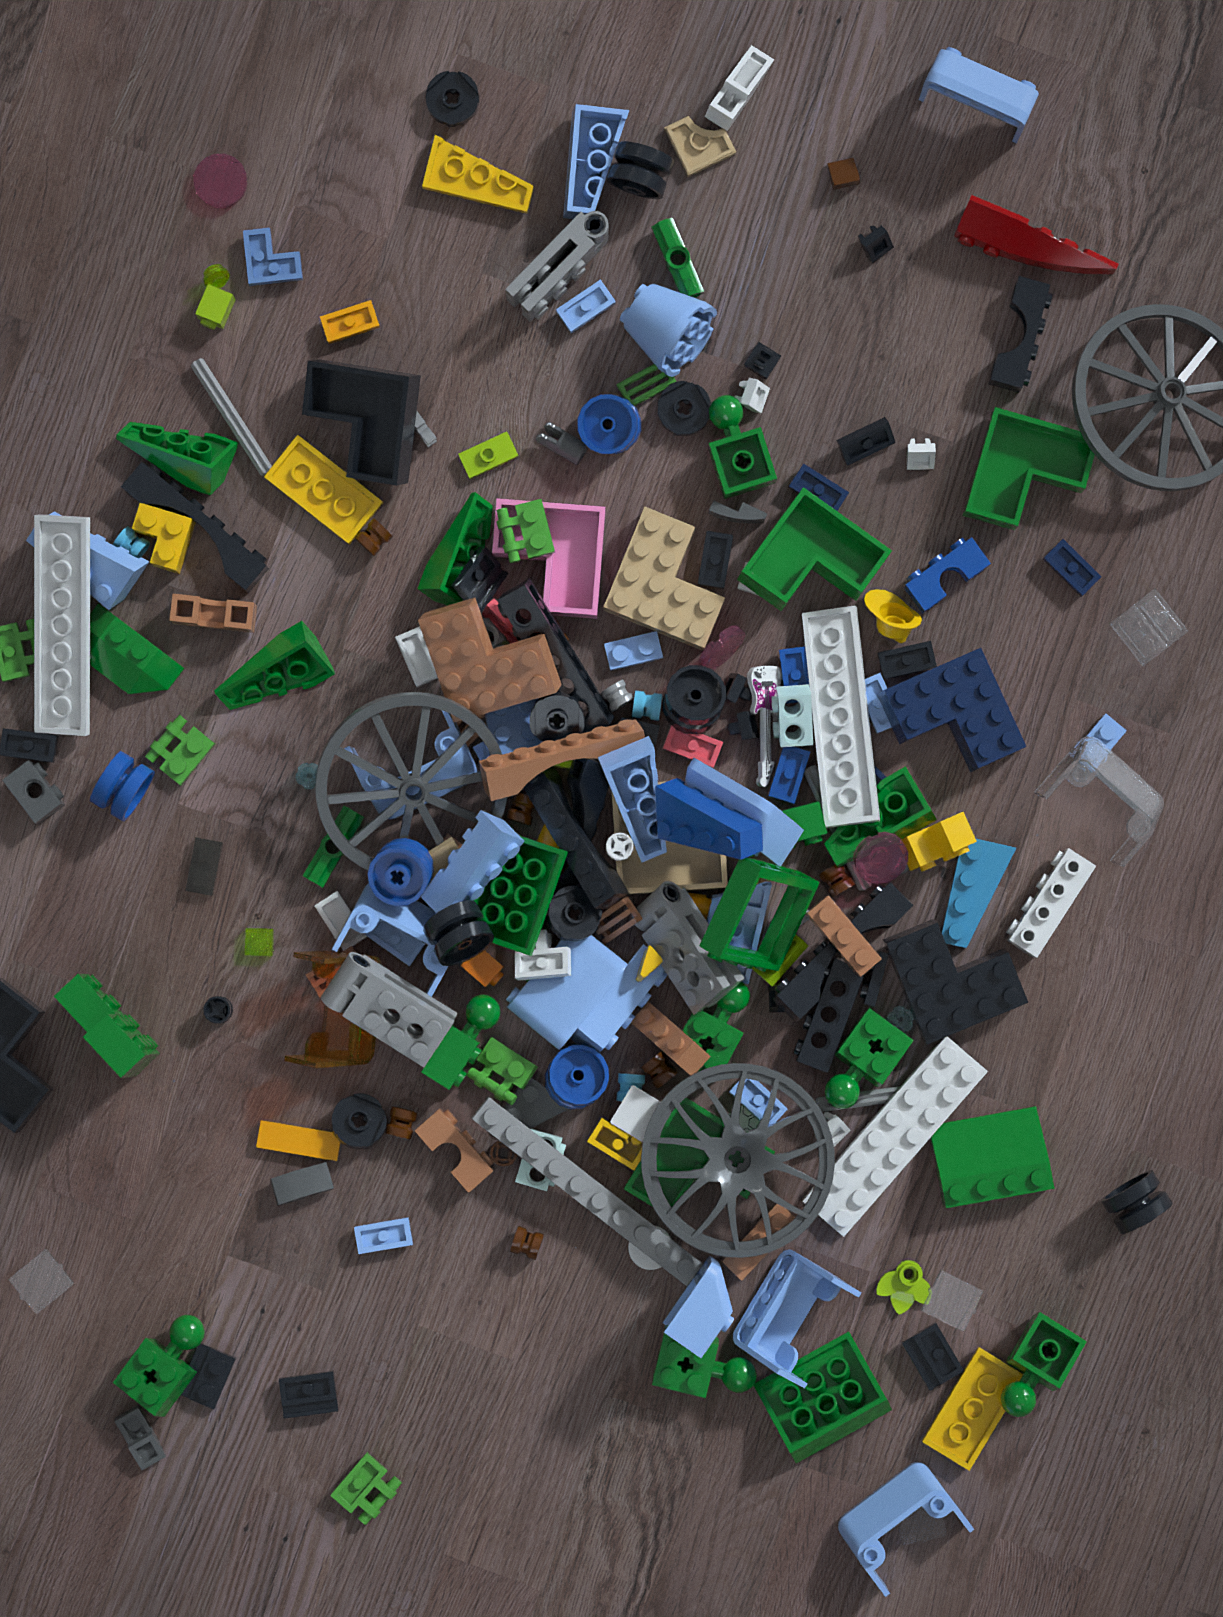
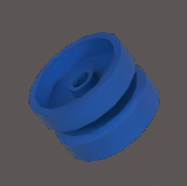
M613 394L598 395L590 399L582 407L578 416V432L582 441L591 450L601 454H620L629 450L637 442L641 432V417L637 408L629 400ZM612 420L613 426L611 429L605 426L606 421Z
M120 751L100 776L90 796V802L102 809L111 804L110 814L124 822L144 797L153 780L155 771L143 764L133 769L134 758Z
M408 838L394 839L386 843L370 863L368 870L369 886L375 896L386 904L393 906L409 905L417 901L430 884L434 873L433 859L427 848L418 841Z
M571 1045L561 1050L549 1063L545 1073V1087L550 1097L559 1106L568 1109H583L593 1104L606 1090L609 1081V1069L604 1057L594 1048L585 1045ZM574 1072L576 1076H581L582 1079L580 1081L574 1079Z

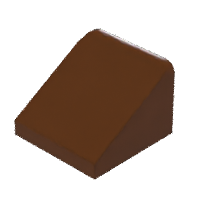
M854 158L827 163L833 190L859 185L860 177Z

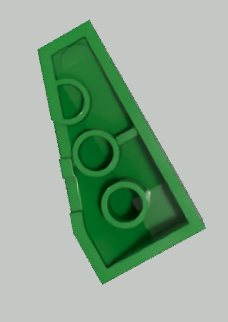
M300 621L279 633L217 687L214 692L225 706L232 710L261 702L263 697L278 693L279 696L288 694L287 691L299 687H303V690L312 688L335 675V671L317 637L303 621Z

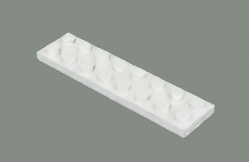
M34 515L35 733L87 736L90 734V517Z
M848 606L802 613L826 828L878 822L880 821L857 607Z
M948 1036L942 1038L835 1161L831 1189L818 1215L844 1237L988 1071ZM814 1186L802 1199V1201L805 1204L808 1201Z

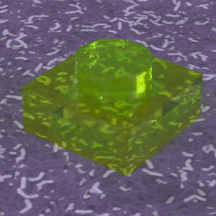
M246 928L245 955L273 956L274 929Z

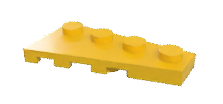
M437 135L434 136L422 185L423 189L521 213H528L534 188L533 185L492 166L481 158L467 153L464 149L444 141L443 138Z

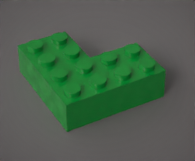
M995 407L991 412L962 516L1015 530L1019 525L1031 480L1082 493L1086 488L1095 454L1091 451L1078 430Z
M803 487L741 571L737 580L780 611L784 609L811 570L857 601L892 550Z
M77 974L54 997L84 1028L87 1033L83 1038L120 1078L137 1076L160 1054L156 1050L159 1045L150 1035L141 1034L138 1030L140 1027L139 1023L130 1014L124 1015L119 1010L122 1005L111 994L105 995L101 991L103 985L93 974Z
M687 1097L679 1103L687 1115L709 1137H721L724 1125L720 1117ZM675 1108L667 1119L660 1137L699 1139ZM658 1143L656 1156L657 1171H688L702 1168L709 1159L704 1150L698 1148ZM765 1145V1150L772 1154L775 1153L774 1150ZM736 1151L734 1155H729L733 1166L744 1160L740 1156V1151ZM640 1160L625 1184L624 1190L652 1206L644 1186ZM658 1177L663 1194L671 1207L695 1179ZM743 1188L739 1195L747 1199L751 1192Z

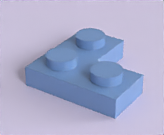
M270 228L243 231L249 286L303 280L299 251L273 254Z

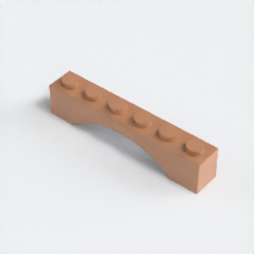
M636 719L622 720L618 724L609 727H596L590 732L570 734L566 738L556 741L547 740L537 746L529 748L520 747L513 752L503 755H490L487 759L479 761L484 790L491 801L516 795L529 781L546 769L569 760L581 758L598 759V757L645 738L644 730Z

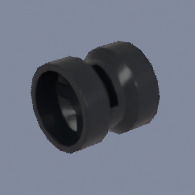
M215 996L206 1001L203 1012L206 1019L210 1022L225 1023L232 1017L233 1005L227 998Z

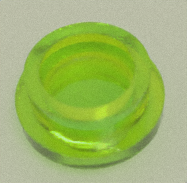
M221 264L211 265L203 273V282L206 287L209 284L216 288H222L230 278L228 270Z

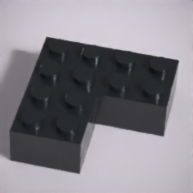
M321 359L308 360L302 415L352 423L346 477L396 486L408 483L421 375Z
M934 919L883 939L922 1040L926 1044L1029 1003L1010 954L1005 949L998 950L956 968L938 922Z
M0 978V1122L13 1133H18L54 1090L12 1056L17 1047L44 1015L45 1011L3 978Z

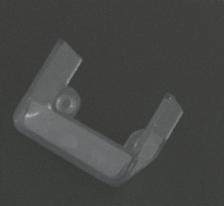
M1091 736L1083 737L1034 793L1039 797L1048 799L1064 779L1076 787H1084L1095 777H1098L1135 811L1126 824V830L1130 837L1110 859L1112 863L1125 867L1152 836L1163 811L1164 800L1152 786L1099 739Z

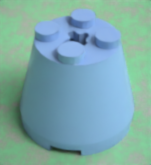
M642 284L635 292L634 297L636 299L621 314L620 321L624 323V329L658 369L669 377H674L680 373L679 368L688 361L692 363L706 345L713 332L710 323L712 317L714 318L717 315V311L707 302L657 284L649 286Z

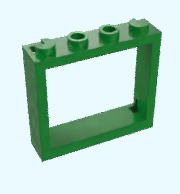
M749 857L739 859L699 947L708 951L707 956L721 963L724 960L735 966L740 964L746 968L752 969L754 967L763 972L766 969L779 971L820 882L798 870ZM763 878L788 885L758 951L729 945L759 879Z

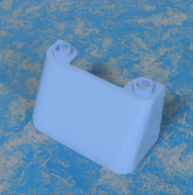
M592 935L584 940L575 942L560 939L555 947H569L571 949V976L530 979L520 990L515 987L506 998L509 1002L506 1007L558 1050L568 1041L628 965Z

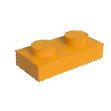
M371 300L320 316L329 344L380 328Z

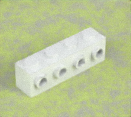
M1069 848L1065 849L1064 852L1060 850L1051 861V865L1054 867L1050 874L1044 873L1036 885L1039 891L1034 898L1028 897L1021 908L1024 914L1019 921L1014 919L1006 931L1009 934L1007 941L1033 958L1038 957L1096 867V865Z

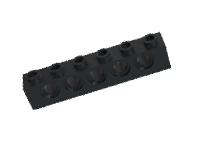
M529 578L502 593L497 600L499 603L498 609L502 616L508 618L513 626L512 631L516 639L521 641L534 637V632L545 634L551 655L556 656L560 661L559 665H555L562 684L557 692L573 696L578 702H584L587 705L588 710L584 711L585 720L582 733L590 732L596 727L610 725L614 718L612 712L531 579ZM519 609H527L531 613V618H523L520 615ZM562 679H570L573 682L574 687H565L562 683Z

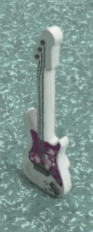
M757 666L751 668L747 673L748 685L752 694L750 713L757 714L758 710H760V762H758V778L756 779V784L760 787L767 786L774 767V761H771V715L773 721H777V713L772 712L771 697L776 696V687L781 685L782 679L781 669L777 666Z

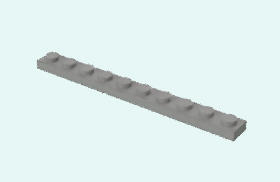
M490 1097L485 1099L471 1117L472 1120L687 1286L703 1264Z

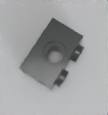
M28 760L2 781L33 822L40 825L65 806L61 800L64 795L55 784L50 786L45 779L48 774L39 762L34 764ZM34 784H40L42 787V794L38 798H32L30 795V788Z

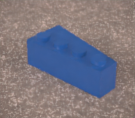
M679 778L655 786L658 839L740 860L763 851L761 823L736 809L729 810L723 805V802L718 799H709L703 795V791L696 787L689 788L684 785L685 781Z

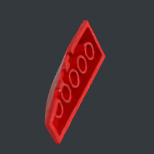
M971 195L954 234V237L959 238V243L968 247L978 246L983 249L985 254L997 258L999 255L1023 264L1055 271L1081 274H1114L1119 265L1090 249H1084L1082 252L1078 250L1079 246L1076 242L1068 238L1056 239L1051 233L1052 230L1044 226L1033 228L1028 225L1029 219L974 195Z

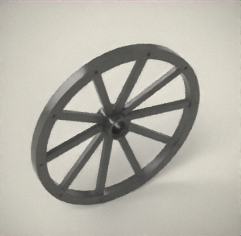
M1152 304L1131 308L1116 315L1091 336L1075 366L1072 380V404L1075 418L1084 440L1095 456L1108 469L1130 483L1158 491H1181L1195 488L1223 473V458L1212 466L1182 407H1186L1223 429V417L1186 397V395L1223 390V381L1186 386L1184 383L1215 344L1223 351L1222 328L1192 310L1173 305ZM1147 318L1164 319L1165 377L1126 326L1127 323ZM1173 320L1188 324L1209 337L1178 377H1175ZM1117 329L1155 382L1095 360L1093 356L1102 341ZM1092 368L1150 390L1152 393L1088 408L1086 401L1088 369ZM1165 389L1172 392L1173 399L1166 395ZM1153 402L1154 406L1119 446L1111 452L1098 435L1090 416ZM1163 410L1156 476L1134 469L1120 460L1119 457L1154 417ZM1173 411L1204 470L1201 473L1188 477L1166 478Z
M404 692L391 694L373 700L355 710L339 724L329 737L319 758L316 770L315 796L318 812L324 828L333 843L350 860L369 870L370 863L374 858L366 855L357 849L356 846L404 805L405 810L399 839L408 838L413 811L417 807L437 846L444 842L424 804L425 802L478 823L479 821L475 818L478 815L477 813L429 792L482 781L481 771L428 782L475 732L483 740L491 755H503L489 728L479 717L463 705L451 699L430 693ZM402 706H422L411 773H408L379 715L382 711ZM430 708L448 712L467 723L469 726L420 776ZM371 717L401 779L340 747L341 743L354 728ZM334 755L345 759L396 788L327 795L328 773ZM410 786H418L420 788L419 792L415 795L407 794L406 790ZM507 797L494 800L489 814L501 819ZM397 798L349 840L346 839L337 827L328 805Z

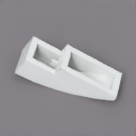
M751 45L709 105L705 117L728 131L764 78L774 59Z

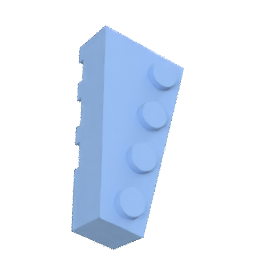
M575 105L571 118L563 218L574 219L580 212L586 215L591 211H595L629 110Z
M53 512V513L49 514V515L62 516V515H60V514H58V513H56V512ZM34 529L32 530V532L26 540L33 547ZM90 533V595L110 610L126 598L150 561L142 557L138 559L129 554V550L121 546L117 548L106 542V538Z
M649 736L598 757L641 863L667 852L666 841L658 839L655 786L658 785V774L655 764V749Z
M480 810L475 817L479 821L473 830L471 828L467 829L462 836L466 840L461 848L451 852L448 857V867L438 871L421 896L436 913L452 904L467 900L473 901L480 897L489 881L501 873L503 865L517 855L524 840L504 820Z
M644 944L572 1034L570 1039L576 1044L594 1048L599 1053L604 1048L610 1050L619 1038L615 1033L620 1027L624 1029L628 1027L635 1018L632 1014L633 1010L637 1005L642 1008L652 996L648 993L653 985L659 987L667 977V973L664 972L665 970L660 964L645 979L637 982L638 969L643 953L647 948Z

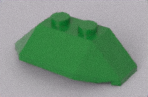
M99 603L90 613V665L126 693L138 694L169 690L184 671V667Z

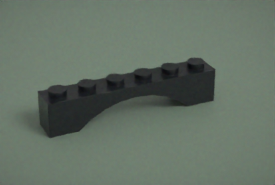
M141 462L121 487L139 503L175 511L192 518L210 535L216 544L222 558L225 574L249 593L269 570L268 566L264 564L267 559L256 549L252 553L244 547L246 541L235 532L232 535L228 534L223 529L225 524L215 515H212L211 518L202 512L205 507L192 497L189 501L181 495L184 490L173 480L169 484L163 480L161 476L164 473L151 463L147 466Z
M581 758L573 760L567 782L571 791L572 812L591 841L597 831L596 824L600 812L605 806V797L609 784L599 760ZM566 859L554 894L567 886H579V881Z
M552 766L546 769L523 787L559 849L568 852L566 861L595 909H609L630 894L617 871L598 852L579 825L567 801L562 779L555 767Z
M891 882L885 887L880 884L869 894L872 900L866 906L860 903L850 913L853 917L851 923L861 934L877 929H887L896 924L913 907V904ZM822 941L812 951L816 956L809 963L804 959L793 970L797 975L790 982L785 978L774 989L778 994L773 1000L794 1022L800 1020L819 1001L824 973L831 959L838 951L831 942L827 944L825 941Z

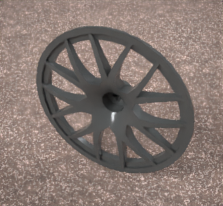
M745 1063L721 1064L706 1068L684 1079L669 1091L652 1114L644 1135L641 1153L644 1186L653 1208L663 1223L675 1235L699 1250L713 1255L736 1258L752 1257L772 1252L785 1246L802 1234L816 1219L826 1202L831 1189L835 1167L832 1135L821 1109L813 1098L789 1077L764 1066ZM738 1078L740 1080L729 1116L718 1098L708 1087V1084L720 1080ZM745 1080H756L773 1086L767 1106L755 1129L744 1132L739 1125V1110ZM703 1087L723 1122L724 1128L721 1137H709L692 1121L679 1103L689 1094ZM777 1089L788 1095L802 1111L768 1126ZM676 1108L699 1139L660 1137L667 1119ZM807 1116L813 1128L816 1142L799 1149L772 1154L764 1149L768 1137L786 1125ZM658 1143L698 1148L704 1150L709 1159L702 1168L688 1171H657L656 1156ZM818 1147L819 1165L816 1179L783 1163ZM736 1151H740V1156L744 1160L733 1166L729 1155H734ZM775 1169L799 1177L815 1186L805 1206L800 1210L774 1194L765 1185L763 1174ZM658 1177L697 1179L671 1207L663 1194ZM707 1182H719L721 1194L717 1203L697 1230L685 1223L675 1213L694 1192ZM743 1188L755 1196L763 1218L766 1232L765 1237L749 1241L738 1240L735 1207L736 1197ZM765 1197L797 1214L786 1226L772 1234ZM727 1204L733 1241L720 1240L702 1234Z

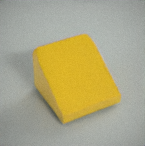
M651 945L643 953L636 976L637 982L645 979L663 962V959Z

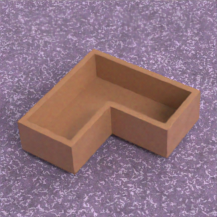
M476 598L425 612L418 619L444 697L463 705L476 716L554 694L562 685L545 634L493 649ZM451 714L454 723L462 721L458 717Z

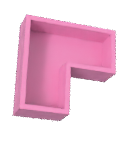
M496 499V510L507 508L509 517L517 516L515 505L530 501ZM542 502L555 553L528 559L527 551L524 549L518 551L520 559L546 561L543 601L553 616L597 619L605 507ZM495 511L492 554L494 557L508 558V554L504 553L503 545L505 542L502 531L498 530L497 521L499 519L497 511ZM520 525L512 527L515 541L524 540Z

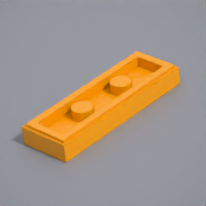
M261 1120L256 1147L338 1161L341 1142L330 1131Z

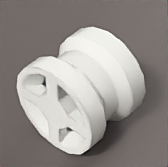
M625 833L612 834L606 843L607 854L616 861L627 859L633 851L632 839Z

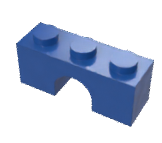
M972 537L967 541L961 538L950 546L952 552L945 557L940 553L928 562L930 567L921 573L918 569L906 578L908 583L904 586V589L922 614L947 596L940 586V575L943 572L956 571L963 577L965 582H968L991 564Z

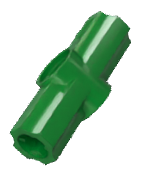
M673 217L659 221L651 226L666 261V267L672 275L678 292L694 298L704 294V289L690 259V253L685 248ZM680 254L685 258V262L682 265H674L670 261L671 257Z
M343 806L335 823L341 833L349 840L355 835L365 817ZM328 834L322 839L319 849L303 874V877L324 888L339 860L344 855L341 851L336 854H330L327 851V843L331 840Z

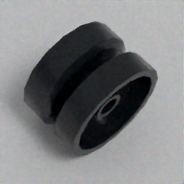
M629 141L618 142L614 155L618 164L611 165L607 181L612 186L629 194L648 199H662L667 186L663 177L670 176L674 159L666 153L647 145Z
M689 665L674 673L670 678L663 698V713L668 723L676 730L686 734H700L710 730L718 722L726 700V687L721 677L712 669L702 665Z
M467 900L452 904L437 912L425 923L423 932L429 943L435 945L434 953L442 966H454L466 962L482 953L493 942L494 935L489 925L482 921L483 914L475 901Z
M1153 1170L1146 1171L1130 1179L1108 1193L1101 1200L1108 1213L1114 1214L1122 1211L1114 1220V1224L1122 1235L1153 1221L1173 1204L1165 1191L1152 1193L1160 1183Z

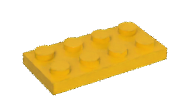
M299 435L295 437L264 476L266 480L349 545L383 504V501L354 478L346 477L345 471Z
M977 1347L921 1441L970 1471L1005 1413L1001 1404L1003 1389L1012 1382L1020 1381L1023 1374L982 1348Z

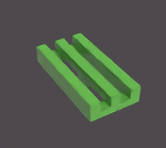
M653 364L621 381L616 386L623 398L637 406L661 393L670 384L676 382L674 377H669L662 372L626 391L625 387L658 370V367ZM668 377V381L631 400L630 397Z

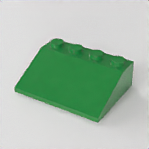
M520 836L524 843L520 846L517 855L503 865L501 873L496 878L491 879L484 887L482 895L473 901L477 903L483 914L482 921L489 925L494 935L492 943L532 956L568 852Z
M1036 1106L945 1122L931 1136L942 1203L945 1208L1055 1189Z
M849 1331L797 1360L792 1373L807 1383L805 1388L777 1373H773L753 1385L796 1464L892 1411L886 1396Z

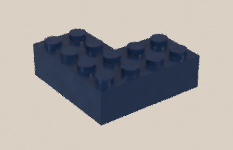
M982 648L885 689L877 695L899 744L948 723L970 773L1027 747Z

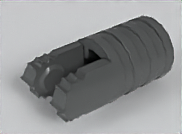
M547 422L544 426L545 431L557 440L541 433L535 439L537 443L578 465L584 457L588 446L582 440L555 424Z

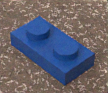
M805 646L779 650L783 686L809 684ZM791 699L788 700L785 704L798 703V701Z
M794 746L783 747L768 794L769 797L791 804L795 803L810 751Z

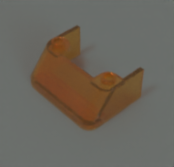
M304 951L294 952L293 957L313 961V973L319 978L327 979V988L349 953ZM366 955L372 960L382 965L378 957ZM324 1004L322 1032H314L308 1037L305 1044V1054L286 1055L284 1061L312 1068L365 1065L374 1056L376 1037L342 1016L344 1012H336Z

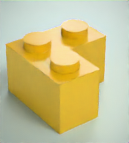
M140 503L132 529L138 534L157 539L150 563L154 567L180 574L196 524L195 521L186 516Z
M964 812L897 841L910 871L920 868L921 872L937 866L935 860L941 857L946 862L970 851L968 845L977 842Z
M602 1117L587 1142L632 1170H635L641 1160L643 1142Z

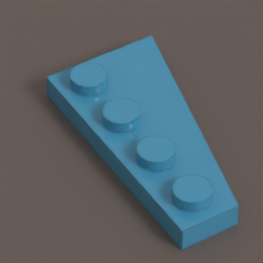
M976 839L977 842L968 845L970 851L958 856L941 931L946 944L967 948L1016 847Z

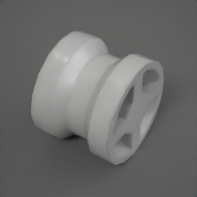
M623 679L600 693L603 699L608 700L611 712L618 710L634 699L632 693L627 692L625 689L626 684Z

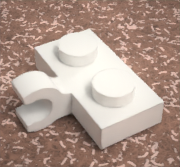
M541 930L532 956L515 951V978L519 981L571 976V949L569 947L550 948L552 944L551 933H547V930Z

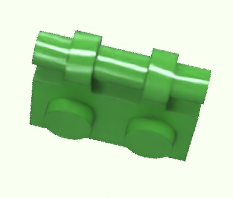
M542 499L515 505L517 512L515 517H509L507 508L496 510L499 519L497 521L498 530L502 531L505 542L503 545L504 553L508 554L510 563L519 562L520 556L518 551L524 549L527 551L528 559L555 553ZM520 525L524 540L515 541L512 527Z
M34 619L26 620L28 631L20 632L17 622L0 626V674L3 682L30 676L28 665L34 664ZM30 640L33 654L26 656L23 642Z
M178 715L173 723L170 721L165 727L167 730L159 740L153 741L150 745L151 749L145 757L154 763L159 755H161L166 760L159 769L182 786L216 744L194 726L188 734L183 732L181 729L187 723V720ZM176 736L181 742L170 753L165 748Z
M491 1037L477 1058L479 1062L485 1065L484 1069L480 1072L472 1067L468 1071L467 1077L472 1079L477 1087L481 1089L484 1087L492 1092L497 1100L501 1102L504 1100L513 1105L517 1096L510 1092L515 1084L524 1090L538 1066ZM494 1071L505 1078L501 1085L490 1079Z
M367 1452L330 1496L350 1513L359 1505L364 1511L358 1519L364 1525H367L372 1518H376L381 1513L380 1508L386 1501L393 1499L397 1494L396 1490L402 1482L393 1476L388 1483H385L381 1478L388 1470ZM375 1486L380 1493L372 1502H369L365 1497Z

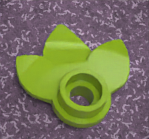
M905 1260L896 1267L895 1271L887 1272L880 1278L876 1294L879 1296L890 1295L893 1308L898 1314H902L913 1305L915 1300L922 1304H928L931 1297V1287L922 1278L923 1272L920 1265L915 1261ZM906 1269H912L913 1275L911 1278L904 1277Z

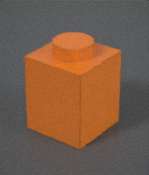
M486 950L476 957L463 962L461 965L484 987H487L489 984L494 987L504 976L501 972L504 966Z

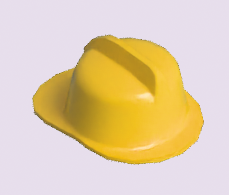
M880 589L870 590L865 594V606L876 616V627L883 636L892 638L899 643H904L912 629L921 624L922 618L920 614L910 608L895 594Z

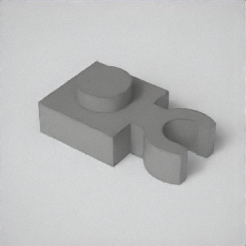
M417 411L415 431L429 448L437 442V438Z

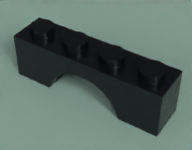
M1021 276L1018 277L1009 308L1016 312L1022 321L1024 328L1023 340L1015 349L997 354L988 385L1020 393L1023 386L1028 387L1032 371L1027 369L1030 360L1035 361L1039 345L1034 343L1037 334L1042 335L1046 319H1042L1044 308L1049 309L1053 296L1052 293H1049L1050 284Z

